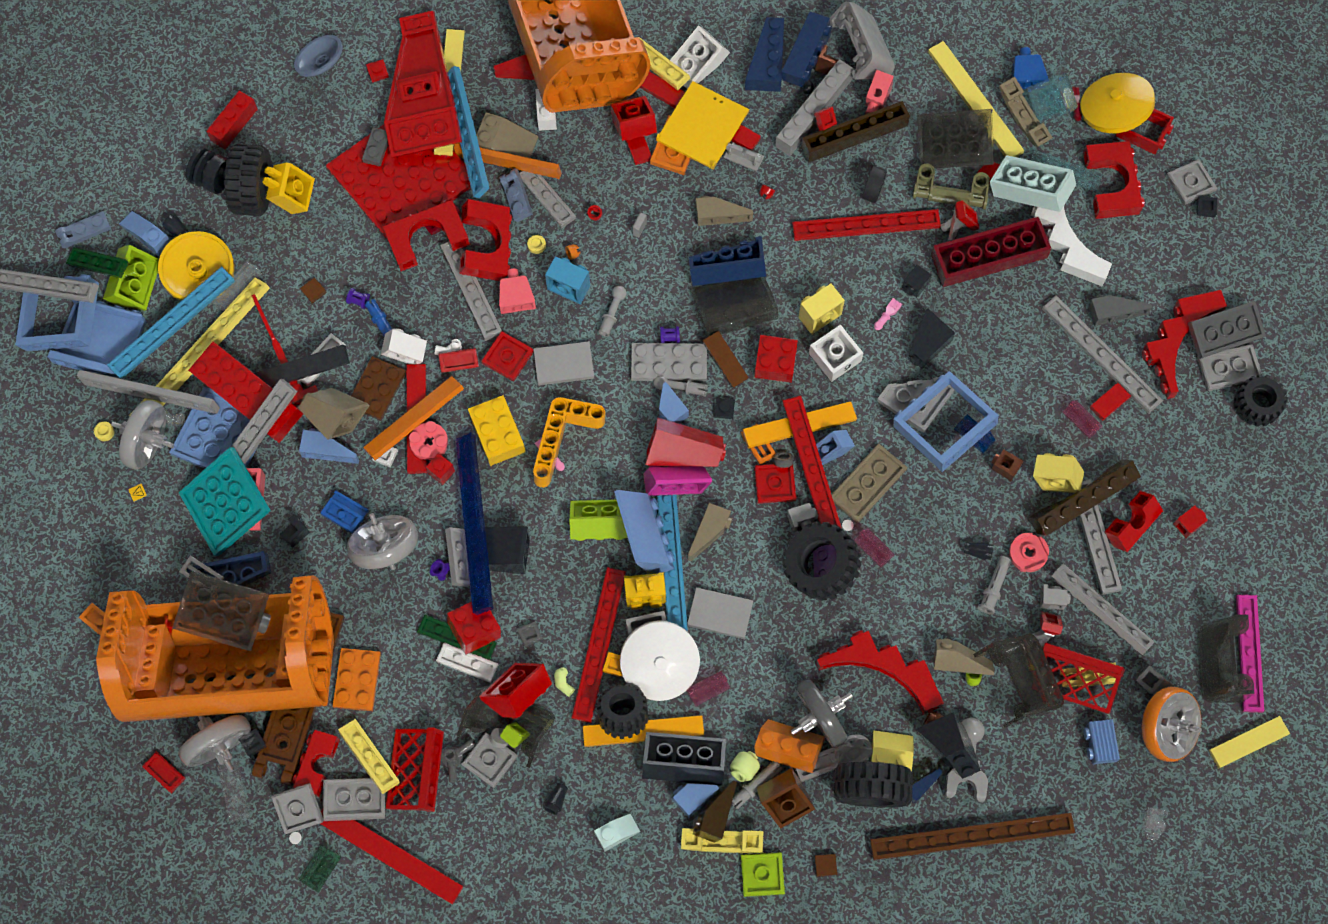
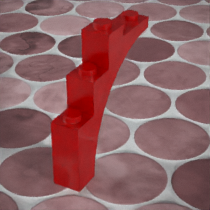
M1221 290L1178 299L1173 307V313L1176 318L1164 320L1158 327V337L1161 340L1146 343L1142 350V358L1144 361H1147L1148 367L1156 365L1155 373L1157 377H1160L1161 391L1166 395L1167 399L1174 398L1179 392L1175 377V362L1182 339L1190 331L1188 323L1224 311L1227 305Z
M863 630L853 633L849 640L850 647L843 645L837 648V652L832 654L830 652L823 653L818 656L819 659L816 661L819 671L834 666L846 665L866 667L879 671L904 687L914 698L923 714L941 708L944 704L925 660H913L907 663L908 666L906 667L897 645L893 647L886 645L880 648V652H878L869 631L863 633Z

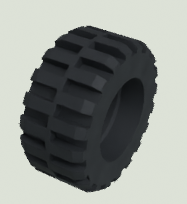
M236 144L228 153L224 191L226 195L225 200L228 204L227 207L233 214L261 216L268 209V204H270V201L266 199L268 186L262 181L265 177L271 178L265 173V168L272 167L269 150L262 145Z
M813 522L811 527L805 525L802 527V531L799 532L797 530L793 534L795 537L792 540L789 539L786 543L789 545L788 549H784L783 552L786 559L782 560V565L786 568L784 570L785 576L789 579L791 585L804 595L813 599L818 598L819 600H826L827 597L835 599L838 593L841 595L847 592L845 589L848 586L851 588L855 584L852 581L854 577L858 578L860 574L857 568H861L862 561L858 559L861 557V553L851 536L835 524ZM821 546H834L837 557L831 571L821 577L810 576L807 565L811 554Z
M847 762L838 764L835 768L834 798L837 802L879 808L908 806L912 802L913 773L908 767L882 762Z

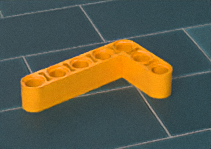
M560 397L552 401L533 469L534 483L538 487H547L551 482L566 423L594 429L602 428L605 424V409L601 405ZM545 457L551 458L550 460H543ZM540 474H545L546 476H545V477H539L538 475H540Z

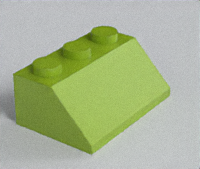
M131 245L118 248L116 257L126 259L129 264L121 279L109 277L103 299L117 306L146 311L158 273L159 259Z
M617 500L570 501V540H604L609 538L622 540L628 538Z

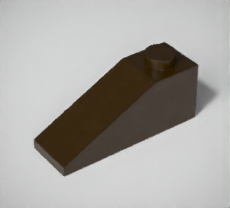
M733 780L726 784L695 817L692 825L694 827L693 835L713 843L723 838L737 784L736 781Z

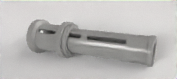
M999 557L991 582L983 592L982 603L978 605V610L989 615L995 613L994 607L997 600L1001 597L1000 589L1011 563L1008 557Z

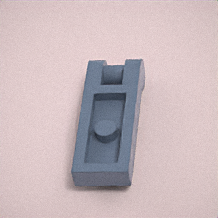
M515 168L509 174L500 176V182L504 187L514 221L519 222L533 215L519 171Z
M102 211L67 227H60L56 229L55 233L60 238L61 247L68 248L106 232L111 227L105 213ZM72 234L73 237L68 238L67 235Z

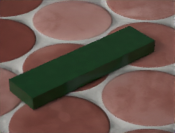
M73 247L66 264L71 267L121 279L129 262L126 259Z
M424 614L417 630L418 634L462 649L448 623ZM492 641L471 653L490 660L497 642Z

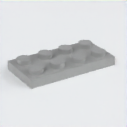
M632 343L631 381H653L659 375H663L666 379L673 381H707V349L704 344Z

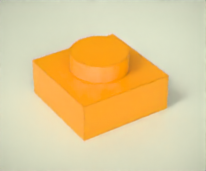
M608 652L603 668L604 673L622 678L620 655Z

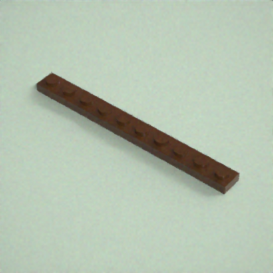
M1072 813L870 839L873 861L1070 835L1075 834Z

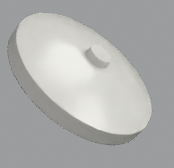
M652 621L639 626L627 637L620 653V668L626 683L630 684V687H638V691L641 690L646 699L655 701L673 699L684 693L696 679L700 666L699 651L692 636L681 626L668 621Z

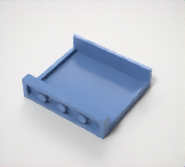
M72 300L74 305L62 334L75 333L79 301ZM96 301L90 346L50 350L47 357L53 364L118 378L107 364L142 335L147 321L139 311L132 310L130 312L117 305L111 307L107 306L104 302Z

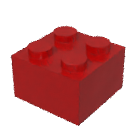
M646 96L610 104L613 124L622 141L657 133L655 113Z
M760 335L754 378L792 383L798 340Z
M483 597L447 613V623L465 655L501 638V628Z

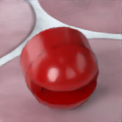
M762 184L759 194L761 197L763 194H766L765 199H770L776 190Z
M597 205L590 206L587 211L588 217L593 221L599 220L603 214L601 208ZM593 211V212L599 214V216L597 217V216L591 214V212Z

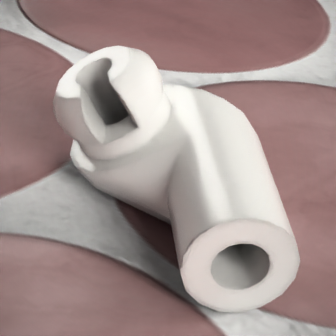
M454 339L447 347L436 345L435 355L461 350V341Z

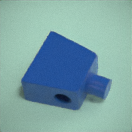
M1028 47L1021 48L1020 55L1015 56L1012 64V78L1015 77L1022 89L1045 88L1048 76L1041 56L1039 54L1031 55L1030 48Z

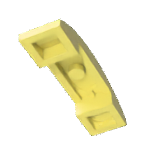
M682 828L681 849L721 853H763V831H724L723 838L713 843L693 835L694 829Z

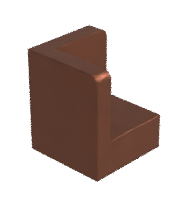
M824 45L815 68L816 71L825 75L839 61L826 55L827 45Z

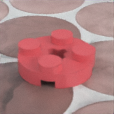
M432 421L420 424L409 436L411 450L419 459L432 461L438 453L443 456L447 450L448 436L446 431ZM426 438H433V440H432V443H433V444H432V445H429V444H426V445H425V444H424V443H425V439H426Z
M1023 533L1012 542L1009 548V557L1013 565L1021 572H1035L1045 565L1049 556V547L1042 537L1032 535L1033 533ZM1026 548L1034 551L1032 557L1024 554Z

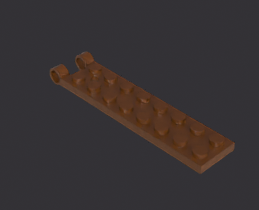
M330 612L334 635V653L345 617ZM316 707L272 710L263 737L267 747L258 753L252 770L253 777L263 779L266 774L267 763L272 762L285 766L281 777V784L293 785V778ZM282 741L287 742V746L285 748L280 747V743Z

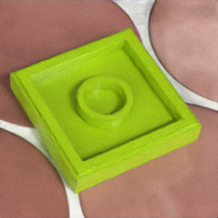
M782 853L741 855L744 897L785 895Z

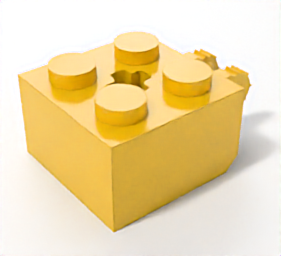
M291 163L273 165V168H265V173L271 177H265L262 181L268 186L266 199L290 214L307 212L315 178Z
M664 572L624 576L627 607L637 610L642 609L643 606L650 605L652 608L662 607V604H666Z

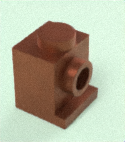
M1003 449L1000 455L996 453L991 462L993 464L992 470L1011 482L1023 461Z

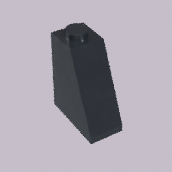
M929 308L925 310L908 356L911 363L919 366L921 369L953 340L955 332Z

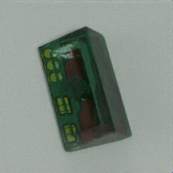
M320 845L298 880L319 893L341 857Z

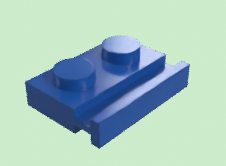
M335 491V494L329 499L320 514L353 534L369 510L340 492Z

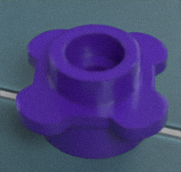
M437 559L431 565L430 575L438 577L440 581H444L447 572L450 571L449 563H444L442 559Z

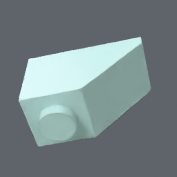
M631 814L612 820L594 830L605 852L636 835L640 830Z

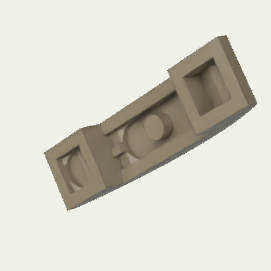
M1013 77L1001 84L999 88L1014 120L1027 138L1036 147L1051 140L1053 137L1044 123L1040 124L1022 95L1024 91L1017 79Z

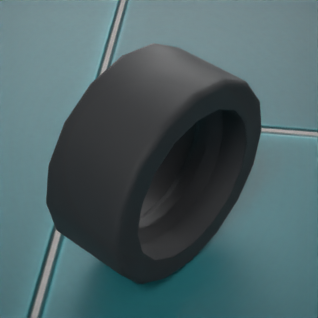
M876 166L872 167L862 199L872 203L877 202L887 170Z

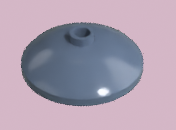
M325 35L309 42L302 48L295 59L294 68L297 73L304 77H315L329 71L342 54L343 44L341 40L334 35Z

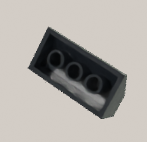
M646 732L642 779L723 786L726 739Z

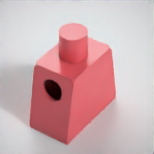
M876 70L866 96L865 106H867L865 114L884 108L892 90L893 75Z
M509 269L508 278L500 280L499 306L501 314L536 309L535 299L527 276H519L518 269Z

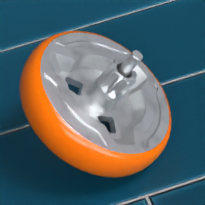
M1167 687L1158 691L1145 708L1142 719L1143 741L1148 751L1159 760L1174 762L1186 757L1196 745L1199 734L1202 731L1200 707L1195 697L1187 690L1179 687Z

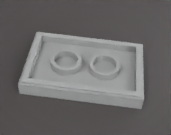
M590 341L534 348L538 386L594 379Z
M1253 344L1234 347L1201 359L1197 356L1207 391L1242 385L1251 376L1256 377L1258 374H1262Z
M696 587L687 626L745 639L753 600Z
M371 778L324 780V821L385 819V793L382 794Z

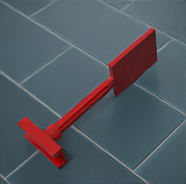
M251 295L272 339V345L280 364L287 363L288 360L283 349L275 338L256 295ZM297 381L290 382V385L298 391L290 403L295 407L299 406L302 403V398L307 393L318 392L316 385L303 390L301 384H298Z

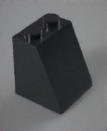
M483 527L482 534H478L477 540L480 550L475 554V564L478 565L479 570L525 574L530 543L528 527Z
M954 712L917 728L919 734L933 753L962 779L981 771L972 741Z

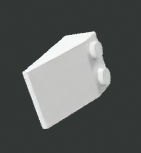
M698 25L670 61L690 75V80L684 84L688 89L692 81L699 83L724 61L730 51Z

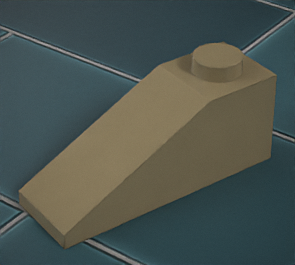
M702 196L696 198L698 226L753 221V210L716 197Z
M709 503L689 551V561L694 560L723 535L726 528H730L733 520L730 517V510Z
M936 639L933 656L934 670L994 675L993 661L957 641Z

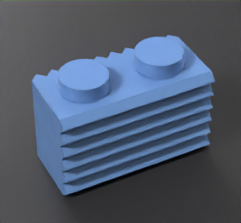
M1113 719L1088 722L1086 728H1084L1085 740L1089 741L1087 755L1088 759L1092 760V764L1113 763L1120 760Z

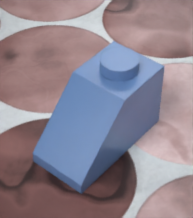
M665 382L662 387L658 418L679 424L689 417V410Z
M847 430L833 431L816 444L822 465L843 456L855 446Z
M687 784L685 787L681 785L673 792L675 795L673 801L690 818L719 791V787L717 785Z

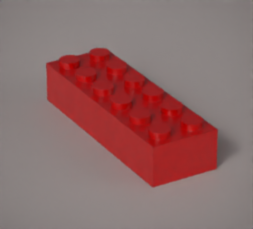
M213 341L188 370L249 420L252 419L273 390V388ZM289 403L267 434L280 443L302 417L303 413L293 404Z

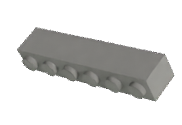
M839 59L776 137V148L788 156L792 155L801 144L802 138L807 136L816 125L817 120L814 113L831 106L853 79L851 71L854 68Z

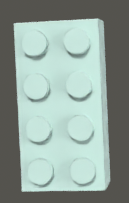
M1006 155L990 180V185L994 197L1060 212L1074 190L1076 181L1074 172L1071 169Z

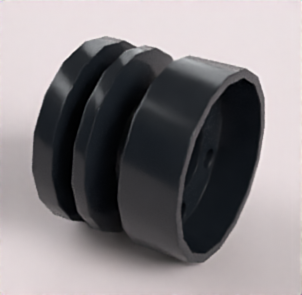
M198 148L192 154L186 167L185 178L187 182L198 187L203 186L204 190L218 195L225 189V169L228 158L219 154L216 155L215 152L206 148Z

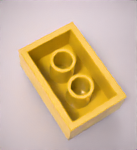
M504 395L468 408L470 418L490 466L526 452Z

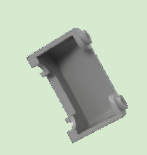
M844 2L830 17V25L832 27H839V29L847 28L858 54L853 58V61L856 62V69L851 71L853 78L873 79L876 70L891 75L895 65L873 15L854 2Z

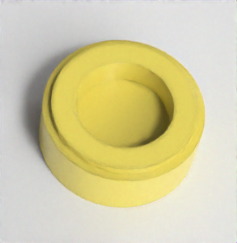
M540 235L531 236L527 242L529 251L533 254L542 253L546 248L545 239Z
M100 422L94 428V434L100 441H108L114 436V428L109 422Z

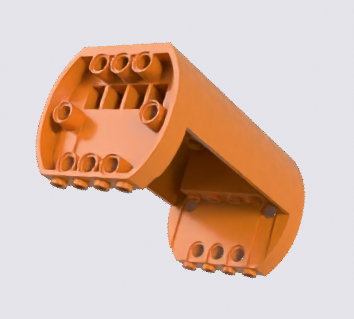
M507 0L542 102L549 112L611 106L610 104L621 102L630 97L645 81L650 70V59L644 42L639 37L634 38L620 0H549L552 4H548L544 0ZM549 14H553V15H555L557 18H556V19H553L552 17L549 16ZM554 29H559L562 33L558 34ZM559 44H564L567 47L563 48Z
M314 575L293 577V582L290 584L291 593L151 605H146L141 595L136 591L109 592L96 662L101 688L111 712L121 722L327 706L334 635L328 602L319 579ZM263 612L271 616L268 628L264 634L257 632ZM167 615H169L168 620L170 622H174L175 617L178 618L176 627L172 629V636L166 624H164ZM275 672L272 677H266L268 673ZM250 674H255V675H254L252 678H250V679H247V678H246V677H247L248 675H250ZM235 675L232 680H226L229 676ZM216 677L213 681L207 682L209 678ZM190 679H196L193 683H187Z

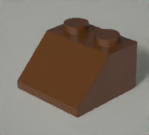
M792 768L757 787L761 804L780 829L815 810V806L806 789Z

